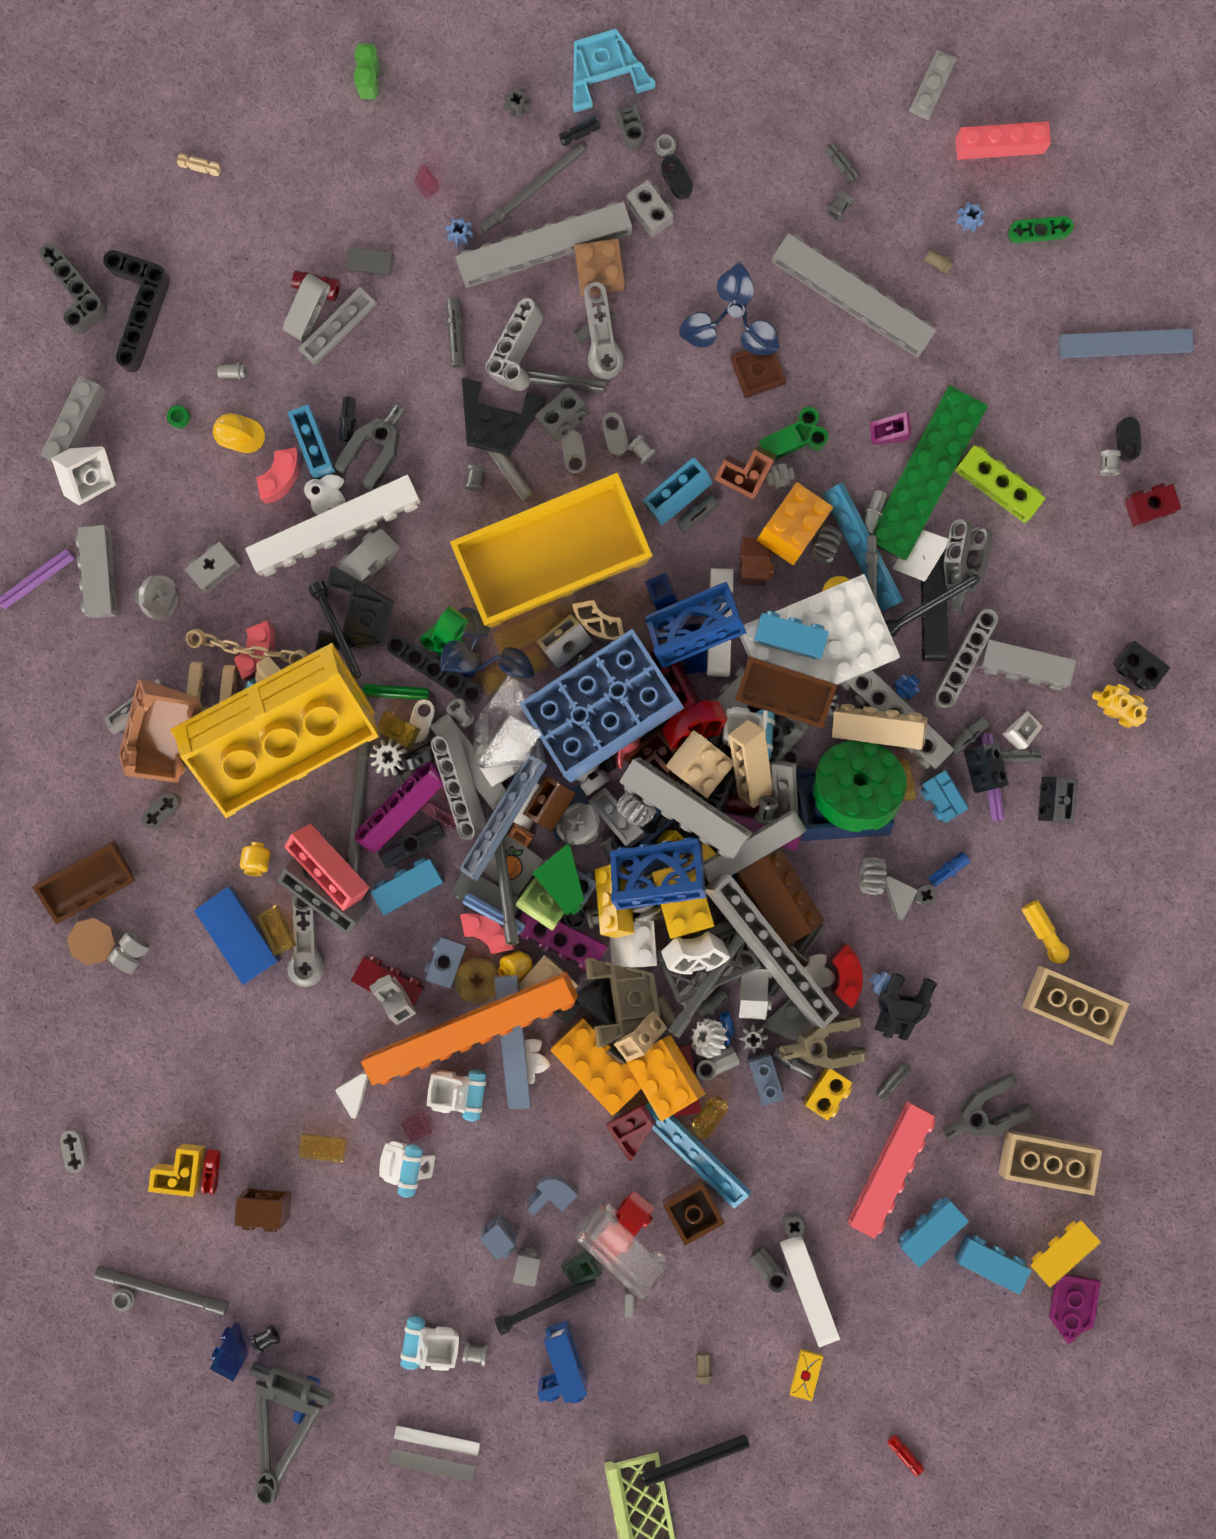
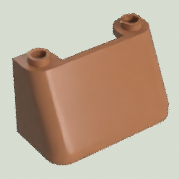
M138 680L119 753L120 763L125 776L179 782L180 775H183L185 772V762H182L175 737L171 733V728L201 713L202 703L198 697L149 680Z

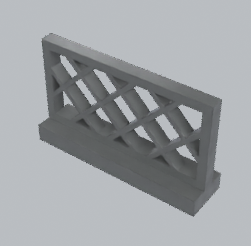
M727 920L687 939L699 937L708 931L723 941L727 940L724 943L727 947L736 929ZM746 942L737 951L739 954L735 963L730 962L728 964L733 967L731 974L727 976L721 975L713 988L761 968L757 956ZM662 950L657 951L656 954L678 1004L691 999L697 989L694 990L695 986L699 987L701 985L697 983L701 972L708 974L710 971L706 972L705 969L697 971L694 981L683 978V974H679V976L674 975L667 969L661 953ZM742 954L751 956L754 964L747 967L741 966L738 963ZM680 981L692 985L690 991L682 996L679 995L677 990Z

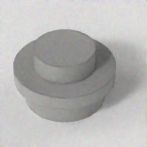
M663 134L655 140L654 149L661 157L671 156L676 150V141L672 136Z
M120 1288L112 1295V1305L118 1311L129 1310L135 1302L134 1293L128 1288Z

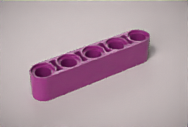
M430 761L420 766L359 827L354 836L355 841L371 853L380 850L443 786L438 768Z

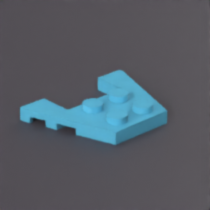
M617 29L574 41V113L593 107L587 85L630 73L636 94L655 88V81L652 77L650 78L645 71V67L633 55L631 48Z

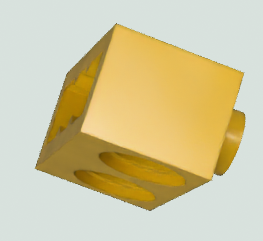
M825 1068L804 1099L803 1104L828 1121L830 1117L833 1118L840 1109L839 1103L842 1098L846 1099L851 1093L852 1082L836 1070ZM839 1079L841 1081L840 1087L836 1090L830 1089L831 1081ZM822 1098H827L829 1101L827 1107L818 1108V1101Z

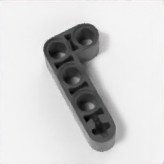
M46 243L42 245L39 251L41 259L76 301L64 312L63 320L75 333H84L106 315L107 308L66 255L55 244ZM53 254L59 260L56 263L53 261L51 257ZM70 270V273L63 277L64 272ZM80 287H84L83 291L77 294V290ZM98 303L97 308L90 311L91 306ZM80 317V321L77 324H73L74 319Z

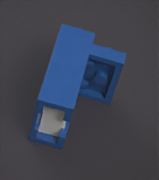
M564 1321L546 1328L547 1337H545L544 1342L555 1373L539 1378L537 1394L540 1402L545 1400L552 1402L562 1395L565 1403H578L587 1396L588 1381L568 1321Z

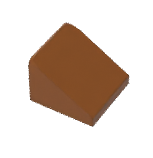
M515 823L508 836L527 847L534 834Z

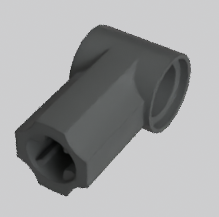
M763 1246L754 1251L748 1257V1260L765 1280L769 1289L775 1293L784 1291L788 1284L785 1271L778 1266ZM779 1275L783 1278V1281L780 1284H773L771 1278Z

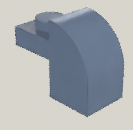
M549 1175L543 1177L536 1184L540 1192L535 1191L527 1200L529 1202L527 1210L534 1216L550 1200L563 1212L578 1196V1190L561 1176Z

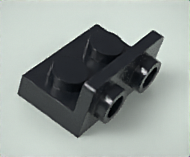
M1063 777L1041 778L1038 808L1039 821L1074 824L1078 779Z

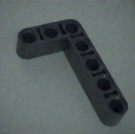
M110 250L103 256V263L106 268L116 277L140 284L115 357L117 363L125 371L133 373L139 370L170 284V278L158 264L116 250ZM120 260L116 267H112L115 261ZM141 267L138 273L133 274L135 268ZM157 274H162L159 280L153 281ZM153 294V300L147 302V297ZM143 315H147V319L144 322H139ZM135 336H140L138 342L132 343V339ZM133 356L132 361L125 364L126 358Z

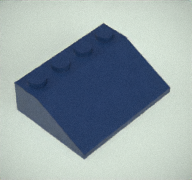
M817 768L796 770L799 818L807 829L801 835L802 841L891 834L895 823L894 818L880 829L861 830V832L844 830L829 822L818 810L812 792Z

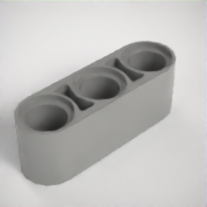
M311 273L307 274L286 317L283 330L304 342L314 327L329 293L330 285Z

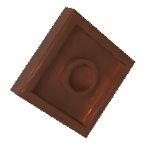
M745 350L730 356L744 399L786 384L776 352L768 355H757Z

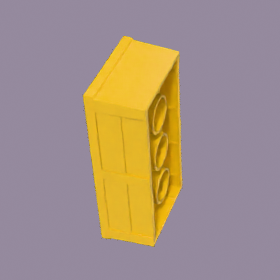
M618 473L450 541L485 626L490 628L502 624L501 622L562 597L566 598L574 595L576 591L634 567L644 566L653 556Z
M333 643L171 728L180 757L225 818L230 817L241 808L296 779H301L312 770L355 747L379 737L373 715L375 714L374 709Z

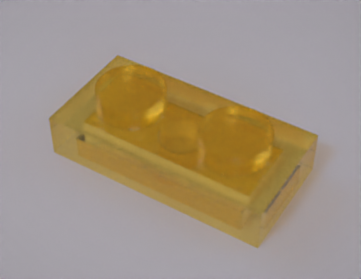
M387 710L384 711L377 726L378 732L409 749H412L421 730Z
M279 905L256 915L274 956H278L296 946Z
M302 1133L298 1157L343 1163L345 1160L347 1138Z

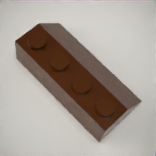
M781 847L736 872L737 877L755 907L786 946L808 935L824 921Z

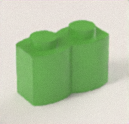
M358 44L355 50L357 67L354 72V82L360 99H376L379 94L377 77L380 72L378 54L374 44Z

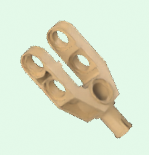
M191 662L187 694L198 697L200 701L201 689L204 687V682L202 681L204 662ZM225 665L223 668L219 703L237 693L239 674L237 665ZM202 707L201 712L209 709L210 707Z

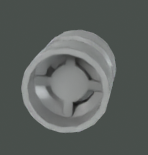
M599 765L577 778L576 781H581L580 787L588 796L609 782L610 778L604 770H599ZM591 773H592L593 776H594V779H593V780H590V779L587 777V776L590 775Z
M127 931L119 941L120 947H115L112 950L108 960L123 972L132 974L140 964L138 959L144 958L151 949V946L136 934Z

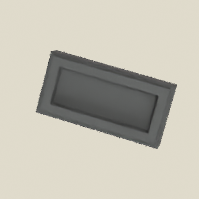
M349 247L346 270L390 276L393 253Z

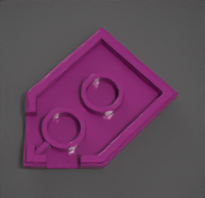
M1066 1274L1054 1284L1049 1319L1068 1345L1076 1340L1075 1338L1084 1331L1094 1327L1101 1281L1098 1279Z

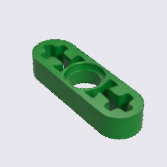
M1066 216L1018 220L1010 226L1008 238L1013 243L1065 239L1073 231L1074 224ZM1061 223L1063 224V227H1067V229L1064 232H1062V229L1059 228L1054 229L1051 234L1052 228H1057ZM1043 225L1046 228V234L1038 235L1035 232V226ZM1017 227H1019L1020 231H1027L1023 232L1021 236H1018V233H1014Z

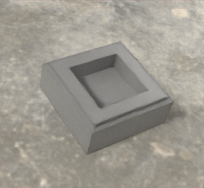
M625 1288V1317L633 1318L634 1290L633 1288Z

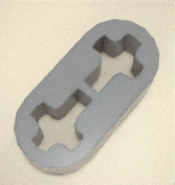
M70 1129L64 1132L60 1138L64 1165L71 1173L80 1172L88 1163L83 1135L77 1129ZM70 1134L72 1137H76L77 1141L73 1143V1146L71 1142H67V1138L70 1137ZM75 1157L77 1160H81L78 1167L76 1164L71 1163V1160L75 1159Z

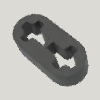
M165 793L160 796L144 812L142 816L143 824L150 829L161 827L180 808L181 802L179 797L172 793ZM173 798L174 801L172 802V804L174 805V807H167L165 810H163L162 808L167 804L165 799ZM158 812H160V814L156 818V820L158 821L157 824L149 823V821L151 820L149 815H156Z

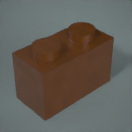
M546 776L523 814L552 832L575 796V793Z

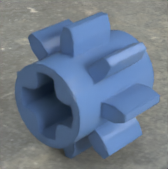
M967 202L965 209H959L957 214L961 217L958 218L956 223H961L963 226L962 231L971 229L974 232L977 225L982 226L984 220L981 217L985 211H981L979 203L970 205Z
M463 217L460 220L452 218L451 226H446V231L450 233L447 236L448 241L454 240L456 247L462 243L467 246L468 237L473 238V232L469 231L472 228L471 222L465 223Z
M882 971L880 975L875 972L869 979L873 983L870 989L879 995L881 991L886 990L891 976L885 971Z

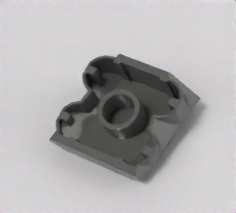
M774 713L775 726L773 729V751L771 752V757L780 761L789 749L809 730L811 725Z

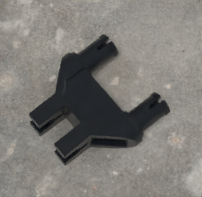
M893 972L886 990L881 991L879 994L878 1005L880 1014L874 1029L883 1032V1036L886 1038H892L894 1034H899L898 1038L908 1040L914 1026L928 1015L932 1006L930 999L938 985L937 982L924 978L918 995H902L899 993L904 981H906V977Z

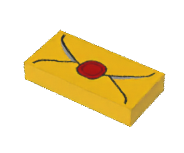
M800 1349L789 1392L791 1396L809 1401L813 1400L823 1361L822 1354Z

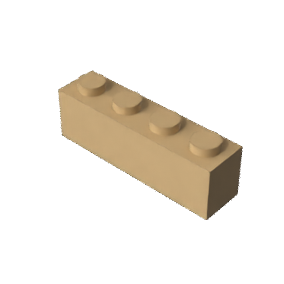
M842 704L834 711L832 737L922 750L926 740L928 717H922L920 713L905 715L899 714L900 712L897 710L882 712L877 711L874 707L859 709L851 704Z
M748 720L728 736L738 797L755 808L759 805L760 797L773 794L765 737L766 732L760 725H756Z

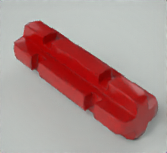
M893 1435L888 1439L887 1443L890 1448L896 1452V1455L910 1468V1471L915 1476H919L924 1471L920 1461L916 1459L904 1443L902 1444L897 1435Z

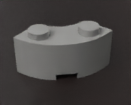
M382 529L375 533L372 531L367 533L362 539L363 542L351 554L348 553L339 561L341 564L339 569L367 584L385 564L391 561L400 548Z
M742 954L741 966L747 967L754 964L751 956ZM759 958L758 961L761 968L739 977V1018L766 1019L767 1010H771L772 998L768 997V978L772 979V975Z

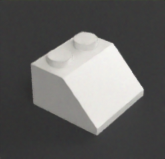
M102 446L70 448L51 458L63 495L77 505H81L116 486L105 448Z
M654 920L647 922L634 921L635 934L620 938L610 937L611 961L614 965L622 967L657 966Z

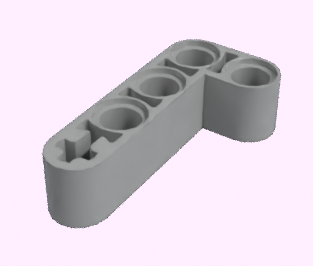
M530 298L522 299L518 303L486 363L487 373L497 383L516 391L526 389L530 383L529 375L519 364L544 318L542 310Z

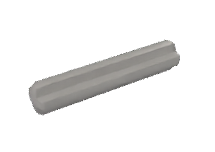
M487 451L520 499L526 500L532 495L531 490L508 457L500 453Z

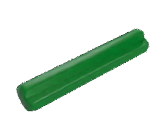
M365 684L363 687V693L369 697L429 699L428 688Z

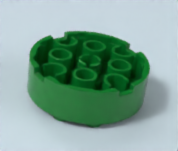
M851 740L833 746L822 756L816 769L812 792L820 813L835 826L852 832L870 829L877 830L892 821L898 813L906 792L907 780L903 766L889 750L876 743Z

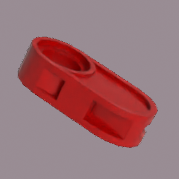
M208 1149L206 1151L201 1185L202 1194L210 1193V1195H214L216 1192L221 1156L220 1150Z

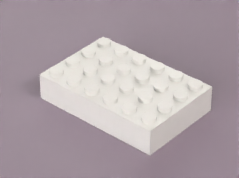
M865 574L775 611L780 614L779 618L786 620L789 617L802 620L804 625L811 626V623L824 626V630L829 631L820 660L753 642L759 619L745 624L747 633L740 636L748 657L752 656L836 683L837 685L900 658Z

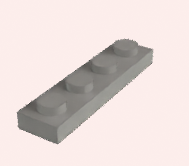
M359 287L298 348L299 352L316 366L377 305L376 302Z

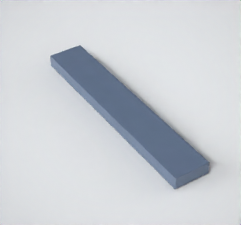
M1193 329L1061 334L1059 336L1060 358L1191 353L1194 351Z
M528 754L461 864L460 871L478 881L546 769V763Z
M518 975L496 976L494 978L497 1000L520 991ZM519 1025L512 1028V1032L501 1036L508 1109H527L532 1106L524 1027L521 1028Z

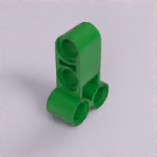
M805 407L801 410L797 423L764 437L759 443L762 448L776 454L775 460L805 446H808L813 451H820L825 447L829 436L826 429L816 427L819 420L818 411L813 407ZM810 415L813 417L814 422L810 424L805 423L802 417ZM820 435L823 438V442L819 444L813 442L812 436Z
M450 605L441 614L438 622L422 635L420 641L427 650L431 652L436 651L441 660L442 650L449 641L457 640L465 644L461 637L469 620Z

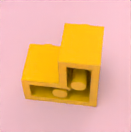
M182 1144L176 1149L174 1165L158 1163L151 1168L148 1192L194 1197L201 1187L206 1146Z

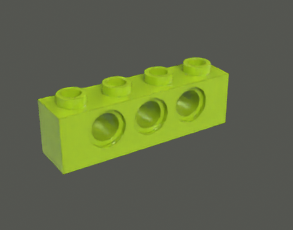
M974 445L954 471L1023 523H1026L1046 498L1038 488L1030 487L1026 484L1021 475L1006 469L1007 466L1002 461L994 460L990 457L986 449ZM979 465H984L987 468L988 473H981L979 471ZM996 479H1003L1005 487L998 486ZM1015 491H1018L1023 495L1022 501L1017 500L1015 498Z

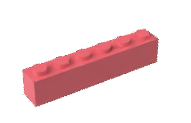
M909 1101L906 1102L847 1221L852 1228L874 1239L877 1234L882 1233L885 1227V1217L887 1213L890 1214L895 1206L894 1199L897 1193L900 1194L905 1186L904 1179L907 1173L912 1172L915 1166L914 1159L917 1153H921L925 1146L924 1138L927 1132L930 1133L935 1126V1116L932 1113Z

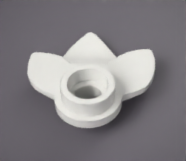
M330 474L325 475L320 480L312 479L306 483L304 493L311 500V508L315 514H322L328 511L329 508L333 509L346 503L344 496L338 490L344 483L343 478ZM313 486H318L320 489L317 495L311 492Z
M816 954L808 957L810 962L806 967L803 966V968L823 992L822 988L831 986L837 977L834 972L824 968L827 956Z
M539 1039L525 1040L529 1084L535 1082V1073L543 1072L550 1067L549 1061L538 1053L542 1045V1041Z

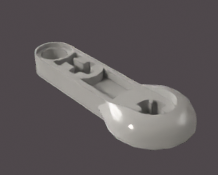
M591 282L584 289L592 343L588 355V366L595 377L609 380L620 373L624 357L613 339L606 289L599 282ZM593 286H597L600 289V296L597 299H593L590 296V289ZM602 302V305H597L598 311L603 313V317H600V322L597 318H594V314L597 313V306H592L591 303ZM605 354H607L606 357L610 358V362H607V367H604L605 364L601 363V359H604Z
M295 895L292 902L294 950L288 961L287 972L291 981L296 985L310 987L321 980L324 975L325 966L316 948L315 910L309 905L306 908L300 907L298 897ZM310 910V914H305V920L309 921L310 925L306 926V930H303V926H299V922L303 920V914L298 915V911ZM304 962H307V966L311 965L312 968L307 972V975L303 974L304 971L301 972L300 970Z

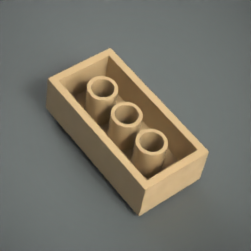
M1038 966L1022 1004V1007L1110 1045L1114 1043L1129 1003L1041 966Z
M1007 1130L1005 1131L998 1174L1007 1180L1094 1196L1102 1150L1094 1145Z

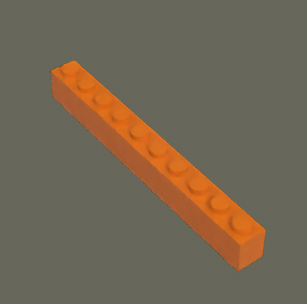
M566 971L371 1052L362 1059L361 1064L372 1086L378 1083L385 1085L397 1075L404 1077L410 1074L414 1068H426L436 1059H440V1061L448 1059L453 1055V1052L459 1050L462 1053L471 1049L475 1043H487L493 1039L492 1036L497 1034L504 1036L512 1032V1028L519 1025L521 1028L526 1027L539 1017L541 1019L548 1018L554 1014L553 1011L570 1009L574 1006L578 994Z

